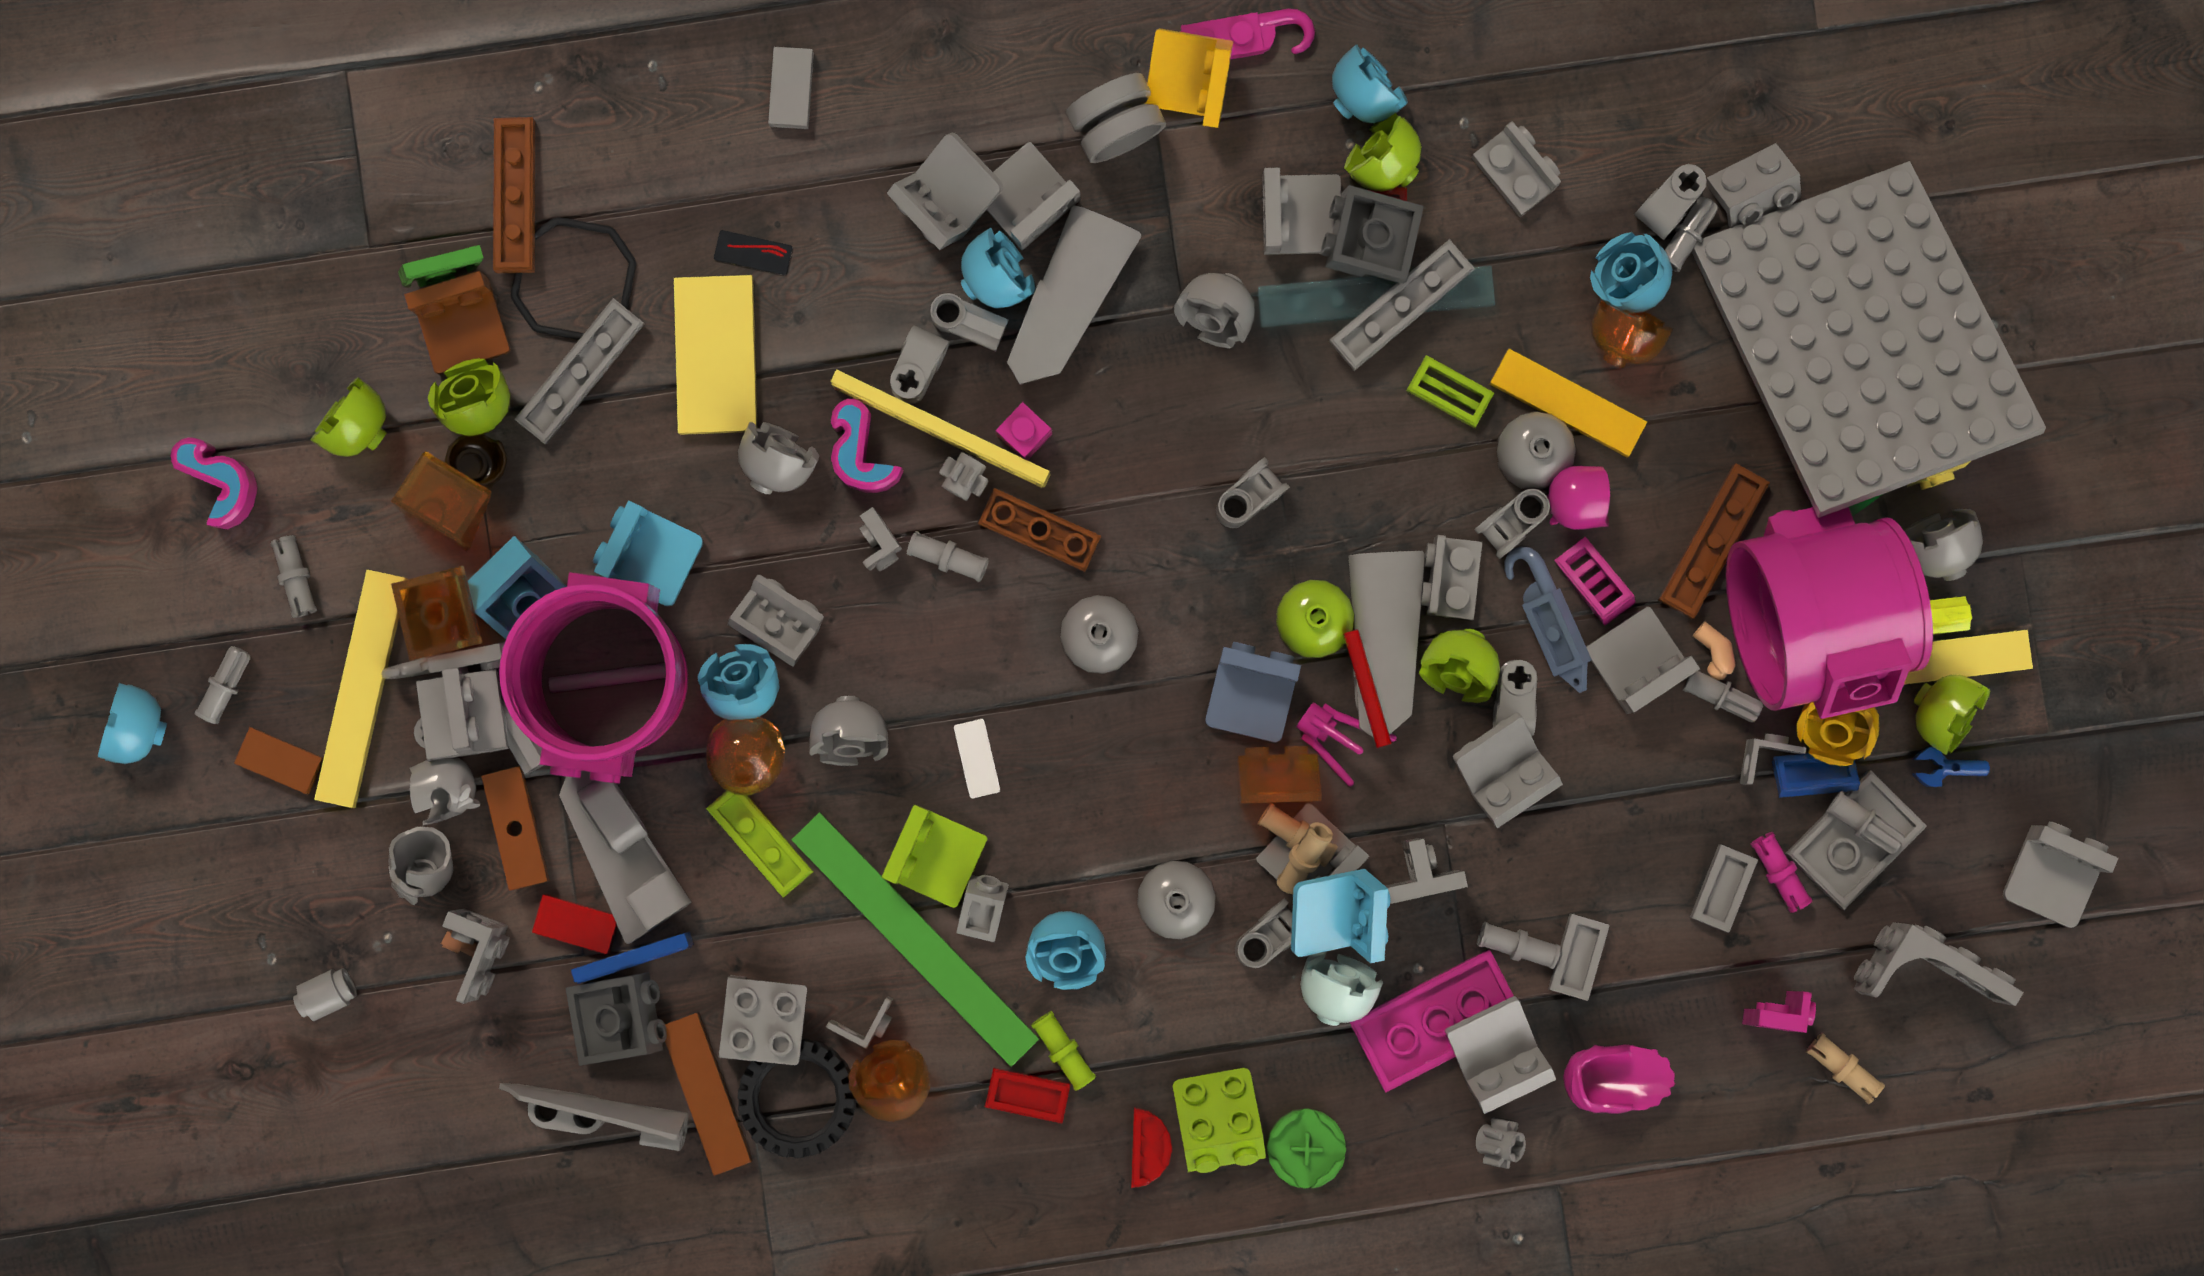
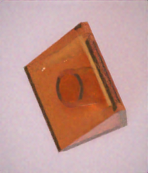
M425 451L421 454L391 502L400 512L467 552L471 548L492 491Z

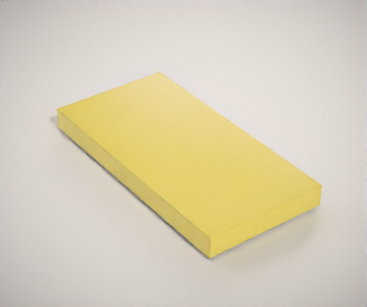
M753 276L674 278L678 434L743 433L749 422H753L757 428Z

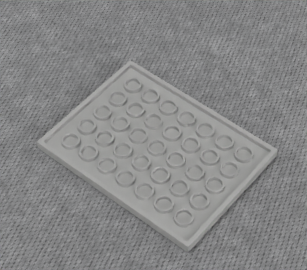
M1910 161L1766 214L1759 221L1751 225L1744 226L1740 224L1703 238L1702 243L1697 242L1694 246L1692 254L1818 518L2044 434L2046 426Z

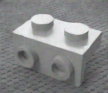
M1776 143L1707 177L1708 188L1726 211L1730 228L1740 224L1744 226L1751 225L1759 221L1762 216L1786 208L1801 198L1800 173Z
M757 575L753 580L750 591L730 616L727 625L794 667L819 632L824 616L819 613L812 603L806 600H799L786 592L785 588L776 580L766 579L761 575Z

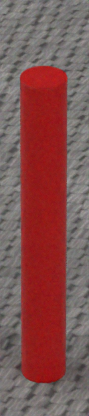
M1359 629L1344 633L1376 748L1392 744Z

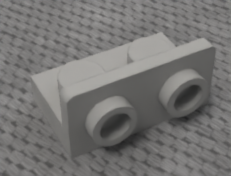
M1511 121L1502 132L1476 151L1471 158L1516 214L1521 217L1559 186L1561 180L1558 177L1560 171L1556 164L1548 156L1542 158L1533 147L1536 143L1530 132L1524 126L1518 128Z
M1437 535L1434 537L1433 544L1427 543L1424 566L1431 567L1429 583H1422L1421 605L1426 606L1425 615L1474 620L1482 542L1446 538L1445 535Z

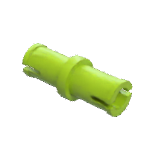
M1052 1011L1044 1014L1032 1023V1028L1035 1029L1051 1053L1048 1057L1052 1063H1058L1075 1091L1083 1088L1096 1078V1075L1092 1073L1076 1049L1079 1046L1075 1039H1069Z

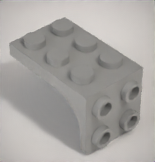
M1893 922L1890 927L1886 925L1874 942L1877 950L1871 960H1864L1854 976V980L1857 981L1854 987L1855 991L1862 995L1877 998L1882 993L1890 977L1901 965L1911 960L1922 958L1993 1002L2016 1006L2024 993L2013 986L2016 979L1997 968L1992 970L1986 966L1981 967L1978 965L1981 958L1963 947L1957 949L1951 945L1947 946L1943 944L1946 940L1944 935L1928 926L1923 928L1916 924Z

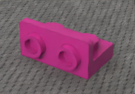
M1787 991L1785 1005L1757 1002L1756 1009H1744L1742 1024L1788 1032L1807 1033L1808 1025L1812 1026L1814 1023L1816 1003L1811 1001V992Z

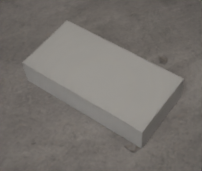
M774 47L768 120L770 127L809 129L813 49Z
M1718 844L1690 918L1729 933L1758 859Z
M1569 914L1560 945V956L1553 969L1548 987L1549 990L1582 1000H1589L1610 925L1575 914Z

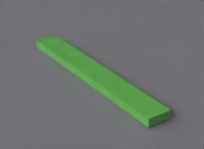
M821 812L791 839L1010 1067L1040 1039L887 880L881 878L882 875Z

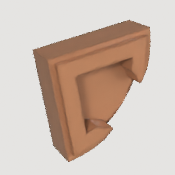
M453 930L447 931L441 942L442 947L455 953L461 951L473 958L478 942L474 941L473 945L461 942L451 937Z

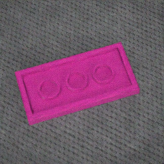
M1487 949L1372 1008L1362 1019L1349 1023L1386 1093L1455 1057L1445 1033L1446 1028L1514 995L1490 949Z

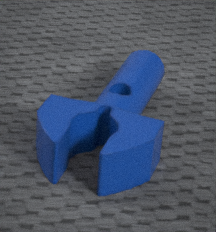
M1926 747L1912 758V760H1931L1934 765L1939 766V769L1933 770L1931 774L1912 773L1913 777L1926 787H1942V780L1947 775L1987 776L1990 772V765L1987 761L1948 760L1941 751L1934 747Z

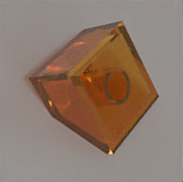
M464 566L391 584L409 661L438 656L482 643Z
M1308 746L1284 747L1285 754L1269 755V747L1245 748V756H1237L1238 804L1322 801L1318 753L1308 754Z

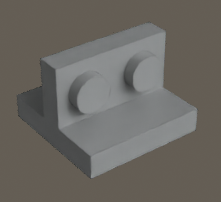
M459 668L442 670V678L416 682L426 758L428 761L509 749L498 671L496 669L463 674Z
M1422 838L1401 841L1410 880L1385 885L1390 894V904L1468 887L1465 871L1453 870L1432 875L1431 869L1437 868L1434 848L1432 845H1425V840Z

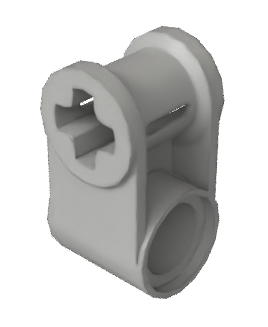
M1686 164L1680 166L1659 189L1657 188L1634 215L1664 240L1687 214L1685 212L1703 193L1707 182L1705 173L1696 165ZM1690 178L1694 182L1691 185V189L1689 188L1685 192L1681 191L1679 186L1682 181Z
M913 325L891 374L890 383L894 397L910 405L921 401L934 374L942 364L950 341ZM910 376L914 377L917 388L910 387L907 392H903L900 380L908 381Z
M1265 457L1238 479L1239 481L1220 497L1215 509L1216 517L1225 527L1238 528L1244 525L1262 509H1266L1290 488L1287 483L1282 484L1267 466L1269 461ZM1229 499L1239 500L1244 505V515L1239 518L1230 517L1224 510V503Z
M1527 489L1518 494L1503 508L1500 507L1474 530L1477 534L1483 533L1497 550L1496 556L1501 559L1527 537L1526 534L1546 518L1550 510L1549 500L1542 491ZM1525 497L1535 498L1539 502L1541 510L1536 518H1528L1522 514L1520 504Z
M1511 660L1500 668L1493 710V728L1498 722L1509 718L1515 713H1519L1523 717L1531 736L1534 735L1537 717V672L1529 662ZM1516 666L1520 667V673L1527 675L1526 682H1520L1518 689H1515L1513 681H1508V674L1514 673Z
M1286 898L1267 911L1253 927L1237 940L1235 955L1244 966L1251 968L1262 967L1280 952L1285 951L1291 946L1292 912L1287 907L1289 902ZM1279 917H1280V919L1285 923V925L1290 929V932H1289V931L1284 927V925L1279 921V919H1278ZM1255 938L1262 942L1264 954L1261 959L1252 962L1245 957L1243 948L1248 940Z

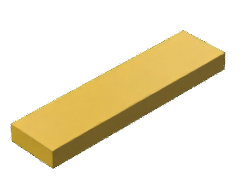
M1511 349L1506 351L1489 385L1534 409L1557 417L1566 426L1625 457L1630 456L1647 424V421Z

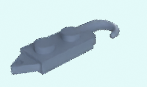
M1524 546L1514 548L1506 556L1504 570L1509 580L1513 579L1514 563L1518 559H1523L1528 563L1536 582L1526 589L1522 606L1553 676L1559 675L1579 693L1586 691L1588 662L1592 661L1561 589L1556 588L1548 568L1538 552Z

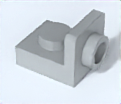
M872 507L860 515L865 525L859 529L872 548L879 544L881 549L865 559L863 564L868 570L876 567L880 572L899 559L896 553L902 550V547L877 510Z
M971 875L956 933L995 943L1009 885L1000 882L999 879L993 876Z

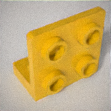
M1157 29L1147 82L1151 95L1145 104L1158 105L1159 109L1204 116L1203 126L1218 128L1233 41Z

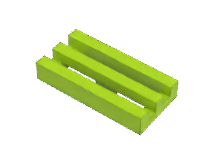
M1427 355L1424 357L1406 390L1473 428L1477 426L1494 395V392ZM1430 368L1481 396V402L1478 403L1425 373L1426 370ZM1420 381L1474 410L1475 413L1472 416L1418 386Z

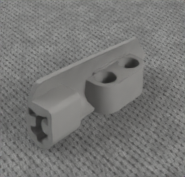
M582 771L581 778L566 776L559 796L625 943L630 944L687 907L691 901L648 838L646 827L617 783L589 780L590 772Z

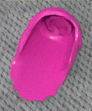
M1594 1045L1571 1056L1564 1071L1563 1080L1568 1097L1579 1109L1592 1113L1618 1114L1631 1110H1646L1660 1105L1662 1098L1671 1095L1670 1088L1675 1085V1073L1670 1068L1668 1058L1658 1055V1050L1656 1049L1650 1050L1634 1045L1610 1047Z

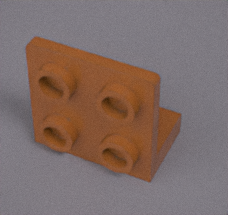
M481 271L404 294L408 309L418 316L434 372L438 375L444 374L450 367L466 360L477 358L489 360L508 354L511 351L490 280Z

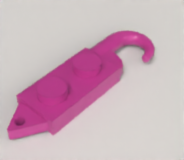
M1283 9L1260 14L1256 12L1181 25L1180 31L1233 41L1231 59L1264 54V52L1270 50L1274 43L1276 26L1297 24L1303 29V40L1299 45L1291 49L1293 54L1304 52L1309 48L1315 36L1312 20L1306 13L1298 9Z

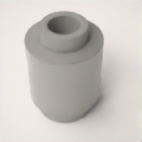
M344 968L338 971L331 969L298 985L296 988L297 995L293 996L296 1009L302 1017L308 1016L312 1021H316L349 1005L350 1000L357 997V992L350 975Z

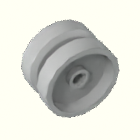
M1133 73L1111 80L1081 96L1066 109V115L1074 131L1087 133L1081 141V146L1090 163H1099L1120 156L1149 141L1166 127V121L1158 105L1145 104L1151 95V91L1143 74Z

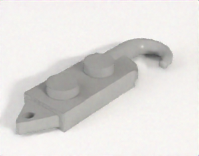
M505 642L409 661L388 667L382 671L381 675L384 679H398L453 668H459L463 674L469 673V665L479 663L481 671L499 668Z

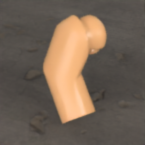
M1704 621L1695 631L1693 637L1711 650L1712 662H1710L1707 668L1709 675L1716 680H1724L1727 674L1733 673L1736 666L1732 643Z

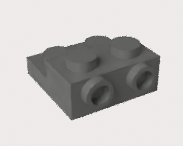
M1349 185L1341 193V196H1334L1330 207L1329 218L1335 219L1333 233L1327 232L1321 246L1320 254L1327 257L1325 267L1359 277L1369 274L1404 284L1408 279L1424 206Z
M649 972L565 988L579 1066L647 1055L663 1050L662 1043L666 1040L667 1030L664 1022L661 1019H657L655 1003L659 1001L660 991L658 984L654 980H650Z

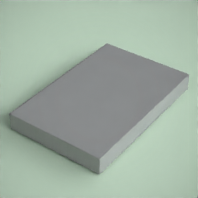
M1867 770L1859 778L1860 786L1857 791H1847L1844 794L1867 810H1876L1875 815L1904 835V842L1897 852L1889 854L1863 835L1857 837L1854 835L1856 830L1833 814L1826 812L1785 853L1841 910H1845L1927 827L1871 770Z

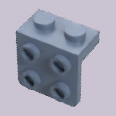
M1233 642L1231 648L1223 647L1205 718L1206 724L1212 728L1269 742L1280 741L1283 736L1294 686L1298 681L1301 665L1293 664L1294 656L1271 651L1270 658L1254 654L1256 647L1238 642Z

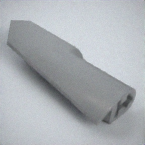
M1072 206L1044 279L1040 280L1007 361L1020 385L1062 372L1141 239L1139 231L1089 209Z
M1423 551L1349 555L1354 630L1359 629L1389 735L1412 715L1425 557ZM1353 669L1359 728L1373 737Z
M500 1083L499 1089L509 1092L517 1100L528 1102V1116L531 1122L541 1128L577 1134H590L598 1130L605 1122L641 1131L639 1145L680 1151L684 1146L689 1113L605 1100L593 1095L523 1084ZM539 1105L556 1109V1117L554 1119L544 1118L539 1112ZM578 1115L596 1119V1122L593 1125H585L579 1120Z

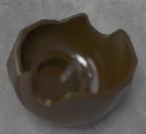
M484 434L474 436L463 435L457 437L448 446L444 466L449 479L456 486L466 491L477 492L492 488L502 478L507 463V456L503 444L499 440H493Z

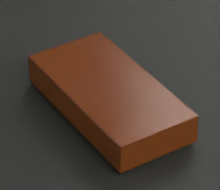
M249 727L234 764L302 793L309 794L322 766L324 757L256 728Z

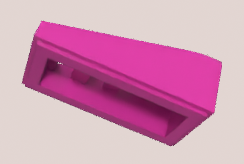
M1586 537L1554 560L1604 626L1635 603L1634 594ZM1587 553L1591 559L1573 571L1570 566ZM1597 566L1600 571L1583 583L1580 578ZM1607 579L1610 584L1594 596L1590 591ZM1617 592L1620 597L1604 608L1601 603Z

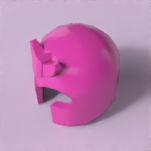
M1571 466L1561 471L1553 479L1549 486V494L1547 495L1550 503V513L1552 514L1550 525L1560 523L1570 529H1590L1609 526L1607 514L1610 502V484L1608 474L1603 467Z

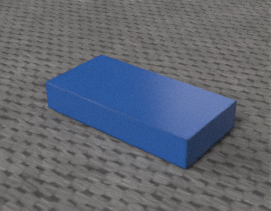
M1806 753L1774 756L1772 761L1779 798L1836 793L1840 791H1857L1860 786L1855 760L1852 765L1848 766L1829 765Z

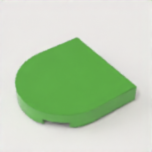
M480 245L402 264L398 274L401 284L405 288L412 287L411 283L416 280L420 287L434 285L454 279L456 270L466 267L469 273L476 270L483 260V254Z

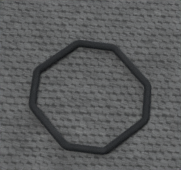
M557 217L535 230V240L557 225L609 234L629 263L621 304L628 309L636 261L615 229L606 225ZM514 273L511 299L532 330L537 333L579 340L584 333L538 325L518 296L522 273Z

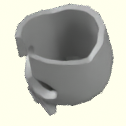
M454 757L434 761L425 760L410 767L412 772L410 778V797L414 813L431 808L428 819L423 821V826L444 821L462 814L467 809H474L480 806V802L474 799L476 784L471 769L460 758Z
M415 827L398 834L391 841L388 859L389 874L392 880L391 886L396 890L400 898H405L409 903L415 905L418 902V897L437 894L451 880L453 860L450 843L439 830L433 827Z

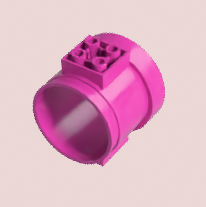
M1813 507L1794 512L1792 510H1784L1768 518L1764 536L1736 542L1730 548L1726 566V589L1734 638L1747 677L1758 698L1768 709L1776 711L1814 702L1819 718L1824 719L1895 703L1899 699L1908 673L1922 670L1928 664L1933 645V621L1928 589L1914 547L1905 531L1893 519L1881 518L1874 520L1872 523L1855 524L1848 507L1818 518Z
M569 572L567 587L555 590L535 601L522 613L511 628L500 659L499 674L502 696L515 724L532 742L542 748L539 764L551 766L550 774L581 778V772L588 771L590 772L589 780L620 784L621 776L632 777L636 751L657 741L670 729L678 718L688 690V667L678 639L657 614L660 589L648 583ZM603 609L632 611L646 622L661 645L666 665L663 695L654 714L637 732L619 742L592 747L568 735L552 717L546 705L542 689L544 660L557 635L575 619L587 613Z

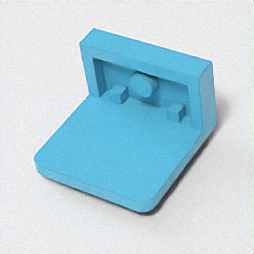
M628 500L625 508L620 506L612 518L610 527L614 531L608 543L603 541L595 553L593 563L597 564L594 572L606 578L651 584L660 589L659 603L664 606H672L703 546V539L698 534Z
M1366 869L1298 882L1293 889L1292 952L1298 957L1351 946L1370 964L1384 961L1385 944H1387L1389 937L1386 927L1387 908L1390 906L1388 888Z

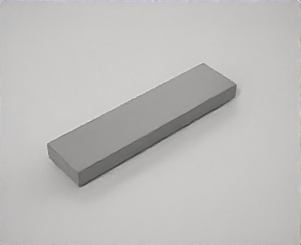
M1449 239L1408 274V279L1404 284H1395L1329 340L1330 344L1355 371L1471 274L1475 268Z
M613 298L514 420L544 444H548L645 323Z

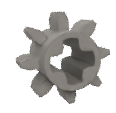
M962 452L957 460L948 456L939 471L940 475L946 478L941 487L965 501L968 500L971 493L980 497L989 482L987 478L982 476L986 466Z
M1493 1117L1491 1125L1485 1124L1479 1129L1476 1137V1149L1480 1154L1485 1155L1483 1158L1484 1164L1509 1169L1510 1161L1518 1162L1522 1158L1526 1140L1523 1133L1516 1132L1518 1123Z

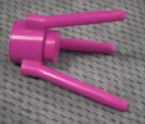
M1313 702L1296 728L1304 733L1301 739L1312 746L1331 769L1351 787L1354 785L1353 779L1317 739L1319 738L1325 742L1330 736L1355 753L1362 754L1363 748L1336 730L1337 722L1333 720L1335 719L1360 729L1359 719L1336 711L1326 703L1323 707H1320ZM1392 733L1390 734L1391 742L1397 739L1396 735Z

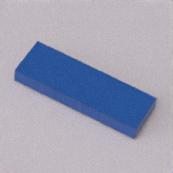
M686 932L571 969L574 982L580 984L692 948L694 943L691 933Z

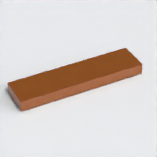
M533 117L494 118L493 271L495 273H535V120Z
M1737 463L1733 464L1658 601L1690 619H1695L1727 561L1730 548L1740 538L1770 484L1769 481Z
M699 1012L665 1024L667 1030L665 1043L713 1175L715 1176L752 1162L753 1160Z

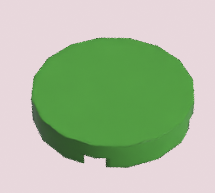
M1309 1108L1290 1111L1278 1119L1270 1130L1267 1142L1269 1163L1277 1176L1290 1186L1299 1188L1321 1187L1334 1179L1343 1167L1346 1152L1344 1135L1335 1120L1322 1111Z

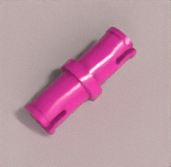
M1774 832L1766 833V838L1762 835L1755 839L1751 846L1755 849L1768 872L1766 875L1768 882L1775 884L1788 906L1789 912H1796L1798 906L1800 909L1808 906L1813 900L1809 897L1795 872L1797 870L1794 861L1787 859L1775 838Z

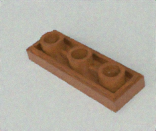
M996 488L993 489L978 522V525L1083 572H1086L1101 539V535ZM1037 523L1046 525V534L1040 537L1035 536L1032 533L1033 526Z
M518 766L482 775L509 891L550 881L524 772L521 767ZM515 821L520 822L522 825V832L518 836H515L511 831V826Z

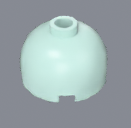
M1326 952L1309 955L1302 972L1301 991L1305 1003L1317 1014V1018L1321 1022L1337 1026L1340 1023H1349L1362 1019L1370 1012L1383 984L1382 979L1378 982L1375 981L1377 972L1364 963L1338 954V962L1324 959Z

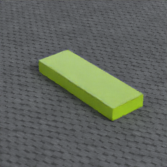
M738 783L733 784L706 808L783 898L814 872Z

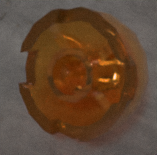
M1600 299L1591 321L1592 338L1596 346L1605 352L1603 360L1619 368H1624L1626 363L1640 365L1650 362L1661 353L1673 329L1667 326L1663 327L1665 324L1663 320L1646 311L1631 313L1628 310L1621 311L1616 307L1607 305L1602 299Z
M761 717L732 721L724 719L713 728L708 737L706 750L707 768L711 777L726 791L736 795L760 793L774 784L782 771L785 759L782 734L766 719Z
M889 1040L877 1043L872 1046L874 1052L867 1055L861 1063H859L858 1059L853 1063L849 1073V1089L861 1109L873 1118L888 1122L907 1119L918 1112L926 1102L931 1087L928 1065L920 1052L913 1049L910 1043L906 1041Z

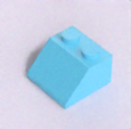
M513 536L458 592L480 618L506 639L517 619L528 607L543 596L567 586L536 554L516 536Z

